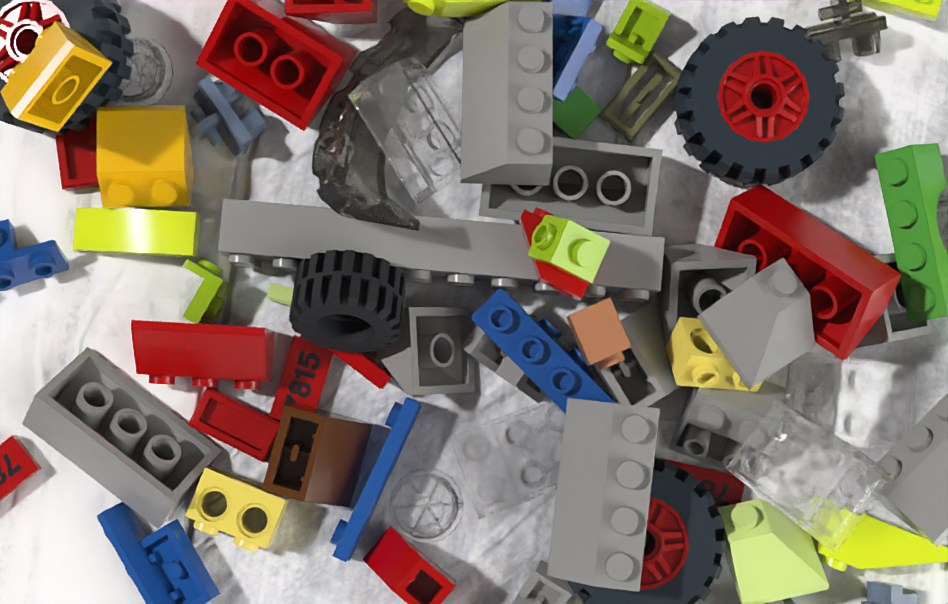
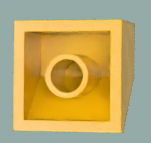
M55 21L51 27L46 28L40 33L36 39L35 48L24 62L19 63L11 70L8 82L0 93L10 113L17 119L59 132L111 66L112 62L74 29Z
M185 105L109 106L97 108V177L103 208L190 206L195 172Z

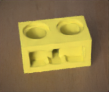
M679 317L666 345V351L677 386L758 392L762 382L748 390L699 319Z
M209 466L204 468L185 517L195 520L193 527L197 530L213 536H217L220 530L235 536L233 541L235 545L252 552H257L259 547L267 549L271 546L290 498L263 491L262 486ZM212 491L221 492L227 500V508L221 515L212 513L207 507L206 500ZM251 507H258L266 513L267 525L264 530L256 531L248 526L246 514Z

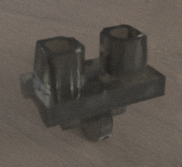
M830 0V6L818 9V17L820 21L832 18L834 21L805 27L804 29L808 31L804 37L812 44L819 39L826 46L822 55L827 62L835 59L836 63L842 61L839 40L847 38L852 40L855 56L880 53V31L888 29L886 16L877 17L876 13L872 11L850 17V14L863 11L861 0L849 2L847 0Z

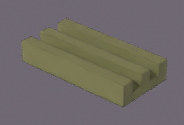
M653 50L598 117L604 122L607 121L616 132L619 131L631 143L677 89V82L681 72ZM655 63L660 67V70L621 116L617 118L613 111ZM668 74L673 80L630 129L625 123Z

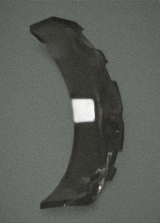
M407 6L387 22L391 26V30L376 45L359 53L348 68L353 73L350 81L343 89L333 93L319 125V136L314 144L312 174L319 179L320 188L316 191L321 200L341 216L419 231L420 221L388 197L384 176L387 149L396 121L408 97L429 66L462 32L463 22L457 17L440 18L433 14L430 16L421 15Z

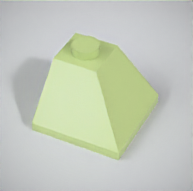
M760 498L718 508V513L722 515L725 526L722 528L723 538L726 540L725 557L741 604H765L829 589V583L803 515Z

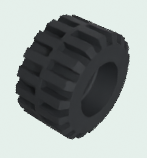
M327 250L326 253L318 252L312 254L310 258L302 260L300 266L297 267L289 322L292 323V329L296 333L301 334L300 337L323 348L344 352H370L377 350V348H385L391 345V342L396 341L399 333H401L406 289L405 277L401 276V271L397 267L391 266L389 261L377 258L373 254L366 252Z

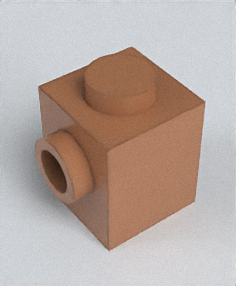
M610 297L566 317L587 366L597 362L600 370L625 360L622 351L632 346Z

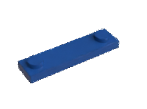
M406 397L403 404L394 403L385 422V425L392 429L349 521L340 519L330 540V543L337 546L332 555L333 557L344 562L350 561L419 415L422 408L421 403L409 397Z

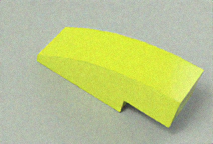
M76 208L73 251L153 257L198 258L202 216L196 212Z

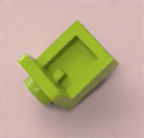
M629 0L605 44L612 48L611 53L619 60L628 64H634L635 61L643 64L672 12L650 0Z
M545 215L542 222L533 232L532 245L528 256L535 260L549 263L582 281L593 283L611 241L569 219Z
M203 257L200 258L197 264L186 259L183 267L204 278L183 317L195 324H206L208 320L213 323L221 313L226 300L221 298L229 285L228 281L220 277L224 269Z

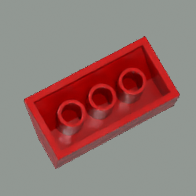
M762 184L731 198L714 245L717 248L755 256L757 259L756 274L784 258L810 294L815 342L842 361L850 356L886 310L901 276V273Z

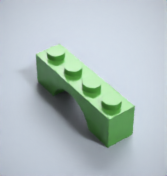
M938 143L914 144L876 154L874 156L898 271L901 273L900 281L909 323L948 316V253L943 245L938 229L937 203L940 193L946 187L947 182Z

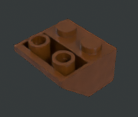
M293 401L288 402L283 409L262 490L303 502L350 507L373 423Z

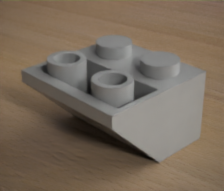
M655 301L650 302L620 320L632 346L622 351L625 360L600 370L597 362L593 364L611 397L618 404L648 407L680 387L676 385L666 351L667 343L664 338L661 313Z
M763 380L758 392L691 387L669 449L750 479L781 424L787 388Z

